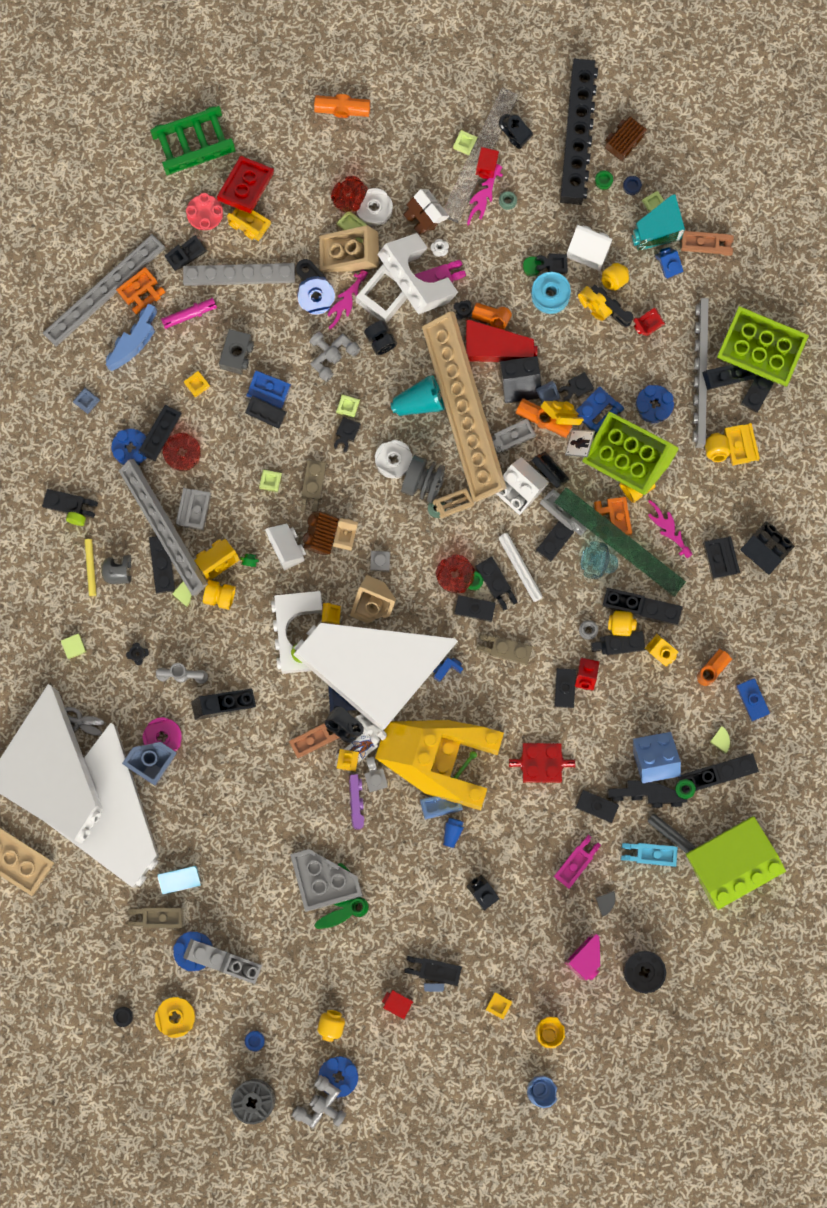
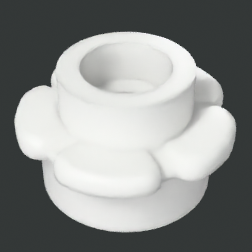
M437 239L431 244V251H433L435 256L442 257L448 253L449 245L446 241Z

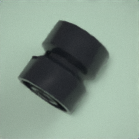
M385 320L377 321L364 330V334L368 341L372 342L371 347L377 356L389 352L397 345L393 334H389L390 329Z

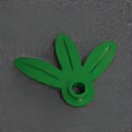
M343 863L338 864V866L349 871ZM361 897L333 904L343 907V909L325 915L314 926L316 929L331 928L343 923L352 915L363 917L369 910V904ZM359 904L363 906L361 911L357 910Z

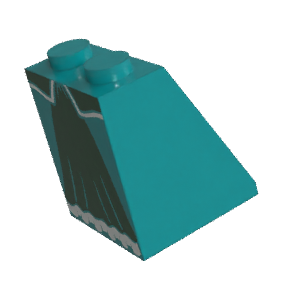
M673 194L636 223L631 239L633 246H637L638 251L681 240L685 227L676 195Z

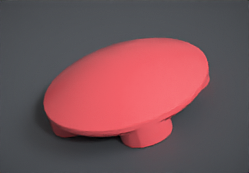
M201 193L188 203L186 216L193 227L199 230H211L221 222L223 208L215 197L207 193Z

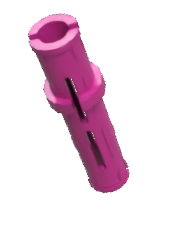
M212 297L198 304L197 302L193 303V306L161 318V321L166 330L196 316L201 317L203 313L217 309V306Z

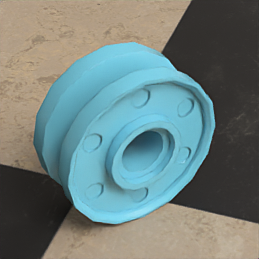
M545 272L536 278L532 286L531 297L533 304L538 310L547 314H555L564 310L568 305L571 294L570 284L560 273ZM548 290H553L556 294L554 296H549L546 292Z

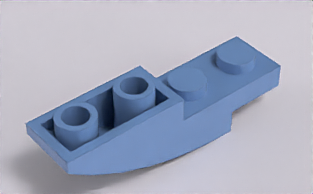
M148 303L147 307L141 310L138 323L132 326L131 335L124 332L121 337L117 338L115 349L106 358L108 370L113 371L129 362L151 339L155 332L151 325L157 314L155 306Z

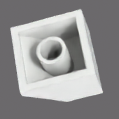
M283 524L265 529L284 571L305 561L303 555H306L301 544L297 545L295 539L298 537L293 527L289 528L288 524Z

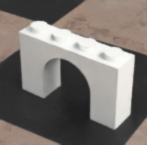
M418 233L386 243L377 255L416 312L421 314L448 304L458 291L449 278L428 283L418 279L411 272L408 262L420 258L427 249Z
M321 592L275 595V601H271L272 612H276L277 619L273 620L274 632L278 631L275 647L276 650L280 651V658H277V668L281 669L282 674L311 671L306 665L298 663L292 658L291 650L293 646L287 639V628L290 622L297 616L322 613Z

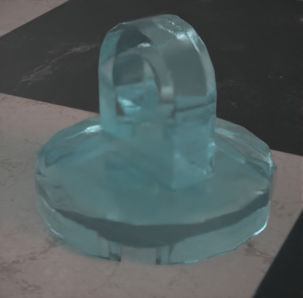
M599 541L591 542L590 547H586L581 557V569L584 570L583 575L594 580L599 579L604 573L615 572L618 567L616 556L609 553V548L605 543Z

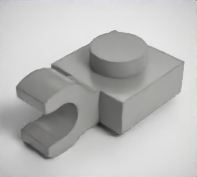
M374 757L367 758L370 772L364 775L369 792L387 788L388 784L383 768L377 770Z

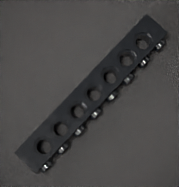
M573 59L560 203L582 205L583 199H587L588 188H584L585 182H588L589 178L586 164H590L591 153H587L588 147H591L592 136H589V130H593L594 119H590L591 113H594L595 102L592 101V96H596L597 85L593 84L594 79H597L598 75L595 60ZM580 79H586L588 82H581ZM579 96H585L587 99L582 100ZM577 113H583L585 116L580 117ZM582 130L584 133L578 134L575 131ZM580 147L582 151H576L574 148ZM578 164L580 168L576 169L572 165ZM573 181L578 182L579 185H578V186H573V185L571 184V182H573Z

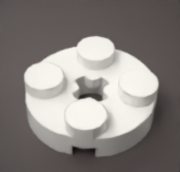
M371 188L358 196L356 213L358 218L367 225H383L392 215V200L385 191ZM373 203H376L379 209L372 211L369 206H373Z
M398 440L381 444L375 454L376 467L387 478L399 479L406 475L412 460V453L409 447ZM397 455L398 463H390L389 457Z

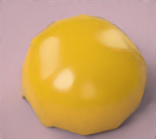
M548 1016L537 1024L535 1029L536 1039L545 1048H555L561 1045L565 1038V1027L557 1017Z

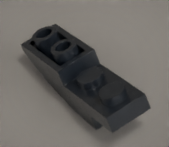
M607 588L602 605L614 611L631 612L634 617L676 626H679L683 606L653 600L645 598L643 595Z
M751 753L682 774L678 777V780H691L695 785V791L757 773L759 770L754 754ZM688 786L682 787L684 793L689 792Z
M627 780L626 788L607 790V798H612V801H624V797H631V801H641L643 797H646V805L651 804V808H662L663 804H671V807H683L682 803L688 802V799L680 798L675 790L652 782L642 783V781Z

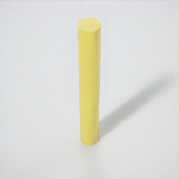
M85 539L89 596H96L92 539Z

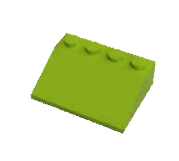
M739 306L717 358L787 387L809 335Z
M609 411L591 444L588 457H584L582 462L646 495L670 466L679 448Z
M754 816L685 854L707 898L717 910L786 872L778 854Z

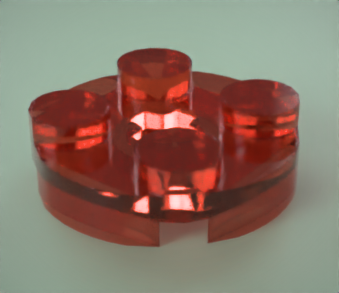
M348 176L345 177L346 180L342 183L338 182L331 193L333 205L341 212L358 211L368 191L367 186L358 177Z
M177 433L168 438L163 447V457L173 470L188 471L199 463L201 448L198 441L186 433ZM179 448L187 450L185 456L177 455V452L180 451Z
M455 554L447 559L444 558L436 569V578L439 585L449 593H464L474 580V567L462 555ZM459 570V576L453 578L451 573Z

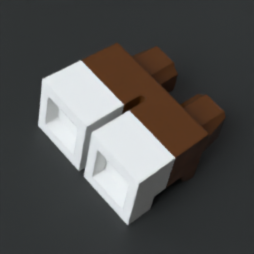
M420 189L406 204L408 208L403 214L409 222H412L415 218L418 219L419 223L414 226V229L419 235H423L428 230H435L441 221H445L449 217L429 189Z

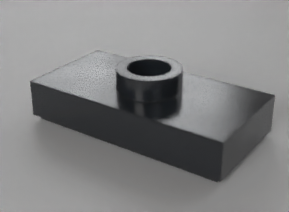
M252 396L245 413L280 429L287 411L256 396Z
M545 451L533 458V463L556 488L569 480V477Z
M458 595L454 615L492 622L496 603Z
M556 669L554 707L574 708L576 669Z
M582 790L575 808L612 823L619 805Z

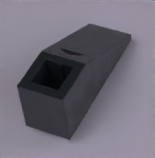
M252 688L199 696L191 701L195 720L256 707Z

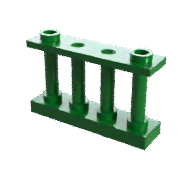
M211 106L205 111L165 125L159 124L150 129L153 140L159 138L166 160L162 164L166 176L236 152L232 138L225 139L218 120L222 116L220 106ZM210 120L218 139V143L208 145L201 127V123ZM194 127L201 145L199 150H190L183 131L184 129ZM175 132L184 152L183 155L176 158L173 157L166 138L167 135Z

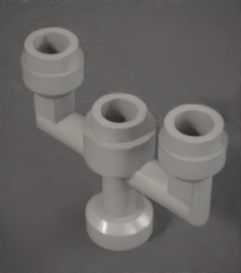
M319 331L312 336L309 342L313 346L318 345L324 353L315 358L310 365L319 373V377L327 382L334 374L322 362L325 359L334 364L339 362L342 356L337 348L340 345H343L346 348V352L353 357L360 352L361 348L344 333L329 346L323 340V334Z
M181 663L173 664L170 669L159 668L156 670V677L162 682L167 681L169 677H173L180 683L187 681L188 678H194L199 684H204L208 680V674L204 670H187Z
M319 1075L314 1082V1086L320 1091H326L329 1095L326 1099L321 1095H314L309 1103L311 1109L315 1111L313 1116H310L306 1109L298 1105L293 1110L291 1116L296 1121H302L313 1129L322 1118L324 1112L333 1118V1124L338 1127L343 1122L347 1113L343 1110L337 1112L329 1105L333 1103L341 1090L332 1085L328 1078Z

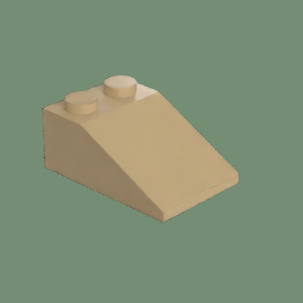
M368 225L319 236L321 272L365 271L379 268V256L377 255L379 253V234ZM355 238H361V239H363V243H362V242L360 243V242H359L358 240H356Z

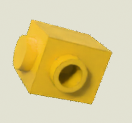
M658 634L645 647L652 656L665 666L674 662L678 651Z

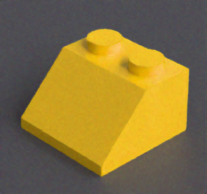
M221 539L217 540L211 545V549L208 551L203 550L196 555L194 561L207 581L214 579L240 561L236 551L226 539L222 541Z

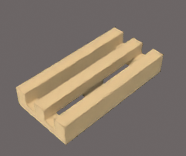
M467 488L435 499L433 504L437 506L436 510L440 512L439 516L442 519L472 507L474 502ZM463 494L465 495V497L461 499L455 500L445 505H441L442 502L453 499ZM465 501H468V503H466V504H463V505H461V506L455 507V508L450 509V510H448V511H444V510L447 509V508H450V507H452V506H455V505H458V504L463 503V502H465Z

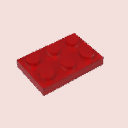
M240 156L218 193L217 201L251 214L272 178L274 169Z

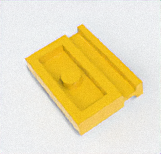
M544 401L541 405V408L552 419L557 420V424L581 425L584 420L582 417H578L579 414L570 402Z
M752 423L724 429V434L729 439L732 466L760 460Z

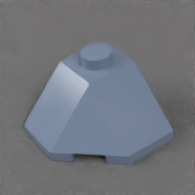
M162 742L132 748L122 764L156 786L177 752Z

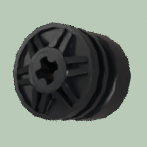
M649 951L637 952L630 956L625 963L623 971L628 986L634 991L644 994L655 992L661 988L667 973L662 959ZM643 966L645 969L650 970L647 978L639 975Z

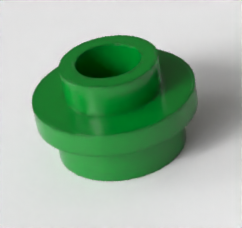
M245 553L244 557H240V560H242L241 565L256 567L257 562H259V559H256L254 554Z
M683 779L677 783L676 793L680 798L689 799L695 794L696 788L691 780ZM688 786L689 792L684 793L682 787Z

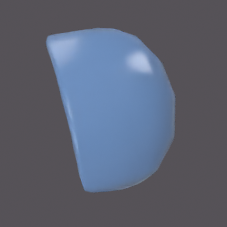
M543 1075L537 1076L528 1084L527 1096L533 1105L540 1108H548L557 1101V1087L551 1078Z

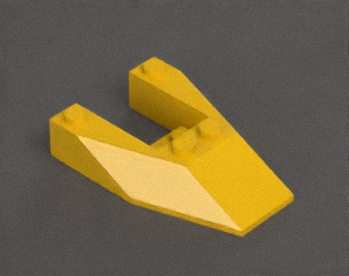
M451 720L391 721L384 729L387 736L383 741H380L375 756L376 760L427 795L482 810L487 788L452 778L451 774L460 744L498 755L504 735L503 732Z

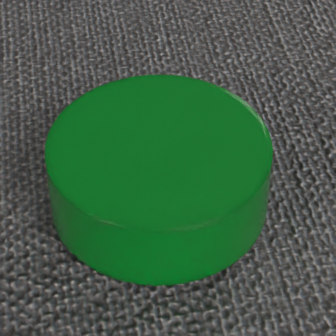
M603 170L596 174L595 185L599 189L607 190L612 186L613 175L609 171Z
M528 257L523 263V271L528 276H536L540 273V271L535 270L537 265H542L540 261H535L536 257Z
M471 571L466 574L464 584L469 590L476 591L482 587L483 578L479 572Z

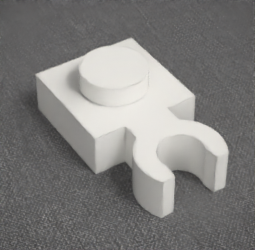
M363 714L355 717L364 727V736L369 734L372 743L376 745L380 739L383 741L386 738L387 734L385 731H381Z

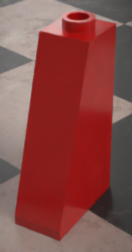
M467 320L466 353L469 361L501 362L537 356L538 346L534 345V339L472 320Z

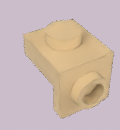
M340 518L333 547L351 551L358 522Z

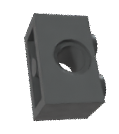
M229 329L219 361L220 369L241 375L243 370H247L249 364L247 356L254 347L251 334ZM235 350H242L240 355H233Z

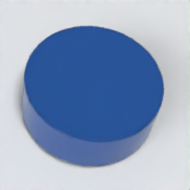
M252 1031L245 1037V1045L250 1051H259L265 1044L264 1035L259 1031Z

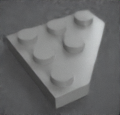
M310 849L290 854L305 912L363 896L359 879L351 872Z

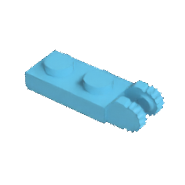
M622 843V848L637 849V857L624 855L621 856V860L676 867L678 847L644 843Z

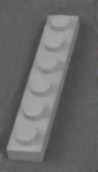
M295 263L183 266L184 286L295 283Z

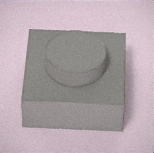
M371 551L370 571L390 572V552Z

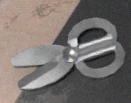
M74 707L65 708L66 712L77 714V717L68 715L70 723L74 725L72 727L74 732L80 727L88 734L102 735L99 729L91 726L104 725L105 723L102 719L92 716L82 717L78 709Z

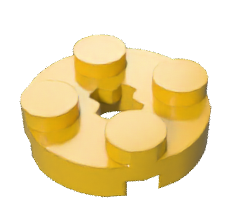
M586 286L578 294L580 303L584 308L588 306L593 311L591 314L596 319L604 321L612 314V310L605 304L606 298L601 293L595 294L590 287Z
M171 997L164 1000L155 1013V1023L158 1030L171 1038L186 1035L193 1028L196 1018L193 1006L186 999L180 997ZM174 1011L181 1016L178 1019V1023L170 1020V1016L173 1015Z

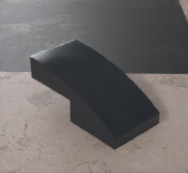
M194 235L183 245H177L164 257L174 271H177L208 250L200 239Z

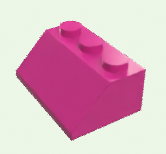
M591 934L564 962L581 980H593L600 972L598 970L600 967V937L597 934Z

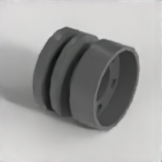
M414 455L405 475L401 492L414 496L419 489L421 490L420 499L423 500L426 493H429L427 502L432 503L439 494L443 484L445 466L440 465L436 472V462H433L430 468L427 469V459Z
M250 1079L243 1082L232 1095L231 1107L234 1115L245 1124L254 1125L263 1122L269 1117L275 1107L276 1097L274 1090L269 1083L261 1079ZM249 1097L257 1099L256 1107L248 1105Z

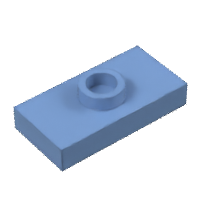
M433 796L420 799L425 820L463 810L461 804Z

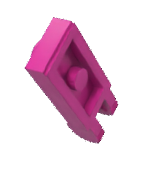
M457 260L448 265L444 264L414 275L428 283H434L445 278H449L453 283V281L465 277L466 273L463 270L452 275L450 274V270L462 266L461 260Z
M589 835L575 848L553 876L568 889H570L593 859V855L601 846L600 843H597L592 847L589 854L585 852L583 848L592 838Z

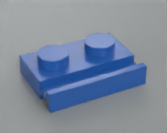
M255 371L246 396L250 398L256 396L282 409L291 384Z

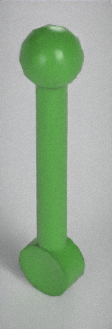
M475 751L470 752V757L452 778L457 779L471 760L477 757Z

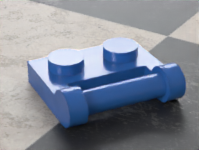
M599 386L576 412L579 414L578 417L584 419L583 423L597 434L607 414L597 424H594L592 421L608 405L612 407L610 412L616 415L620 414L624 407Z

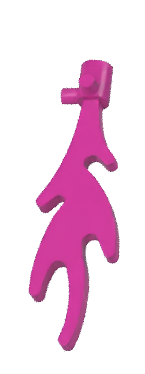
M496 164L494 178H489L482 183V186H487L488 188L479 191L470 200L469 204L475 201L478 204L469 215L468 226L477 210H480L479 219H482L486 209L487 197L492 202L494 180L496 176L502 177L503 175L500 173L502 166Z
M361 270L359 275L355 273L356 282L345 292L338 295V298L344 299L337 302L328 312V316H331L335 311L337 312V316L329 326V329H332L337 324L344 309H346L347 317L351 313L353 306L352 293H355L356 296L358 295L360 283L368 275L366 271Z
M649 500V504L654 507L659 516L655 518L648 514L649 518L657 526L666 530V532L661 531L660 534L674 541L682 549L678 553L680 556L684 554L686 558L691 557L693 553L688 546L684 545L681 531L678 532V536L674 535L675 523L670 512H667L668 519H664L658 506Z

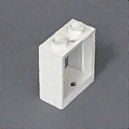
M383 264L356 296V303L377 319L385 320L387 323L406 301L407 297L402 291L387 310L367 297V294L384 274L394 280Z

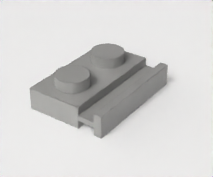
M183 488L176 525L204 531L211 492Z

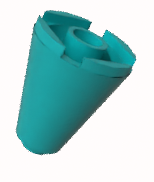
M432 375L427 376L395 396L393 402L390 403L393 413H397L398 416L445 410L443 398L440 397V389L435 377Z

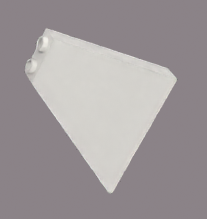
M320 623L317 627L313 625L306 633L309 637L305 642L302 639L294 647L297 651L293 655L382 731L458 641L455 638Z
M48 684L0 758V794L82 844L89 837L93 825L99 821L103 808L59 691Z
M110 723L84 757L103 808L99 821L93 825L89 837L82 844L56 828L54 829L132 888H136V886L140 887L146 880L145 874L147 871H152L159 862L156 859L159 855L132 772L122 764L126 754L118 729Z

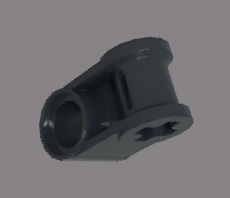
M504 114L500 117V129H502L516 148L521 149L533 136L532 131L518 115Z
M340 706L334 707L325 720V726L345 743H352L356 737L364 732L362 723Z

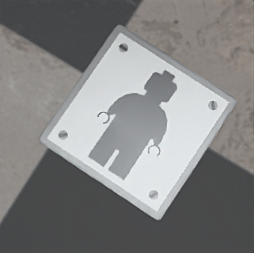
M572 429L565 455L588 457L595 431Z

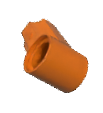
M476 303L472 312L473 319L488 323L492 327L502 330L506 328L512 317L511 311L506 307L496 309L480 303Z
M718 649L698 672L697 681L703 686L712 684L731 662L732 658L730 655ZM703 672L710 673L711 680L705 679Z

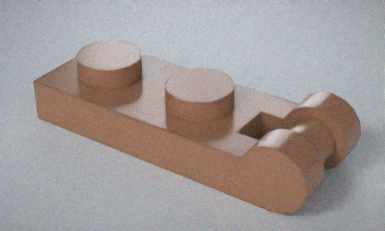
M684 231L681 240V251L731 256L733 255L731 245L734 242V236L730 234ZM719 242H723L724 246H719Z
M324 723L290 740L289 743L297 759L340 737L335 733L329 735L328 728Z

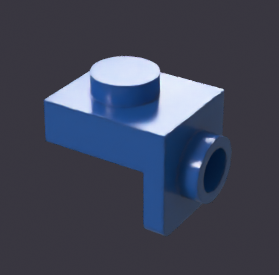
M667 247L661 249L660 253L655 255L656 259L660 262L665 278H670L684 272L676 250Z
M447 658L443 664L439 663L434 669V679L441 682L450 668L461 674L463 671L462 663L455 658Z

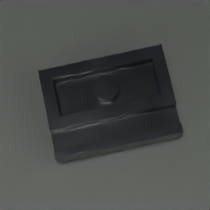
M731 536L703 543L712 580L740 573Z

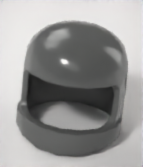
M124 555L122 564H116L113 557H108L103 561L101 574L106 583L130 584L131 576H127V568H131V555Z

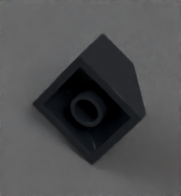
M537 356L500 362L499 370L505 404L520 402L522 399H540L536 390L541 387Z

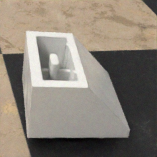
M577 225L567 251V258L601 271L609 253L612 239L605 233L592 231L588 226Z
M521 457L511 464L503 475L507 489L496 494L516 513L521 515L541 494L549 482Z

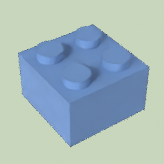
M671 732L633 739V754L642 783L681 776V761Z

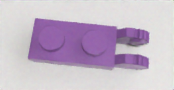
M358 774L349 776L351 822L353 823V829L358 830L364 826V817L360 814V810H363V798H359V790H362V779H358Z

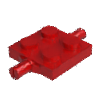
M523 743L521 759H509V767H521L523 783H562L563 768H575V759L564 760L562 756V743Z

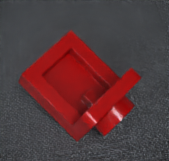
M653 308L640 318L636 317L633 319L635 330L638 334L649 336L666 324L657 308Z
M580 658L575 687L584 690H594L600 661Z

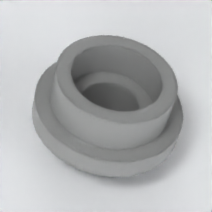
M584 621L579 627V634L582 638L591 640L597 636L598 626L593 621ZM590 627L592 633L587 634L585 628Z

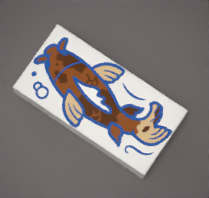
M362 734L343 750L359 752V763L374 751L378 745L372 743L369 734L365 736Z

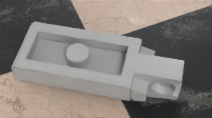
M525 419L495 433L492 436V441L498 454L534 438L536 434L529 420Z
M554 489L541 500L540 504L567 528L574 530L580 536L589 527L582 521L581 512Z

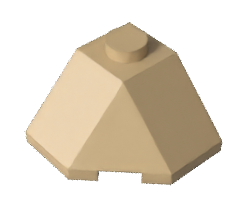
M366 575L359 587L350 616L365 623L373 622L381 617H389L394 608L396 598L384 582Z

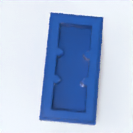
M755 678L736 686L751 722L770 714Z

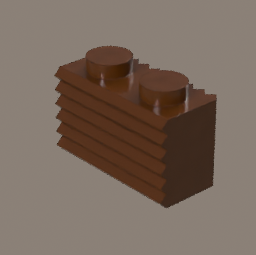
M631 116L627 120L622 119L617 126L618 130L615 133L611 132L605 140V149L622 162L642 140L647 130L646 127H643Z
M321 511L312 512L307 520L309 527L303 536V548L320 555L331 554L339 518Z

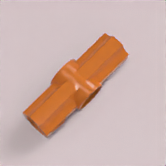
M337 94L335 97L316 95L314 112L334 114V116L339 118L341 116L342 118H348L350 115L369 117L371 102L367 99L351 98L346 94Z
M522 399L516 411L517 415L537 424L539 428L548 429L564 438H567L573 426L557 424V420L552 419L540 406L525 399ZM546 415L550 420L544 422L540 419V416Z

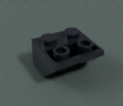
M766 521L740 550L770 575L795 546L790 539L780 534L775 526Z

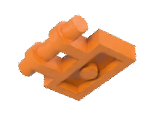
M146 267L116 289L128 306L135 301L137 305L132 308V311L136 315L143 308H146L148 303L157 302L161 299L160 296L166 293L162 287L156 291L153 287L158 284L157 280ZM148 291L150 295L142 301L139 297Z
M626 497L607 499V507H602L601 501L594 502L595 509L593 513L596 516V531L599 533L600 540L607 539L606 531L610 530L612 531L613 538L632 535ZM604 514H609V524H605Z

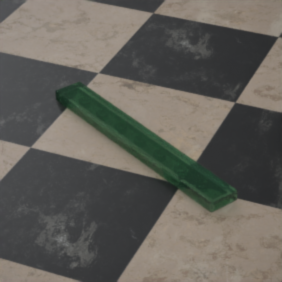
M567 487L554 501L556 505L673 597L676 596L686 583L684 579Z

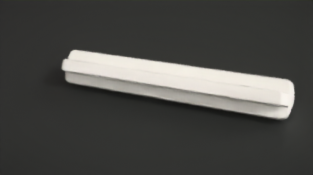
M508 533L499 536V541L534 602L542 599L540 590Z

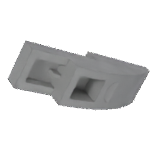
M190 939L183 957L253 984L256 983L262 967L258 963Z

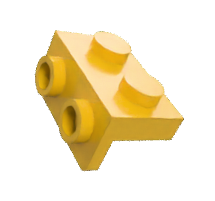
M235 208L232 214L228 213L227 215L228 224L235 230H242L244 235L251 240L256 239L259 241L271 225L270 220L254 210L250 214Z

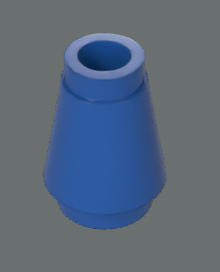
M449 817L448 822H445L443 845L451 848L455 847L464 829L463 821Z

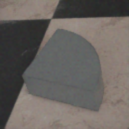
M614 891L595 898L602 917L607 915L614 907L616 899Z

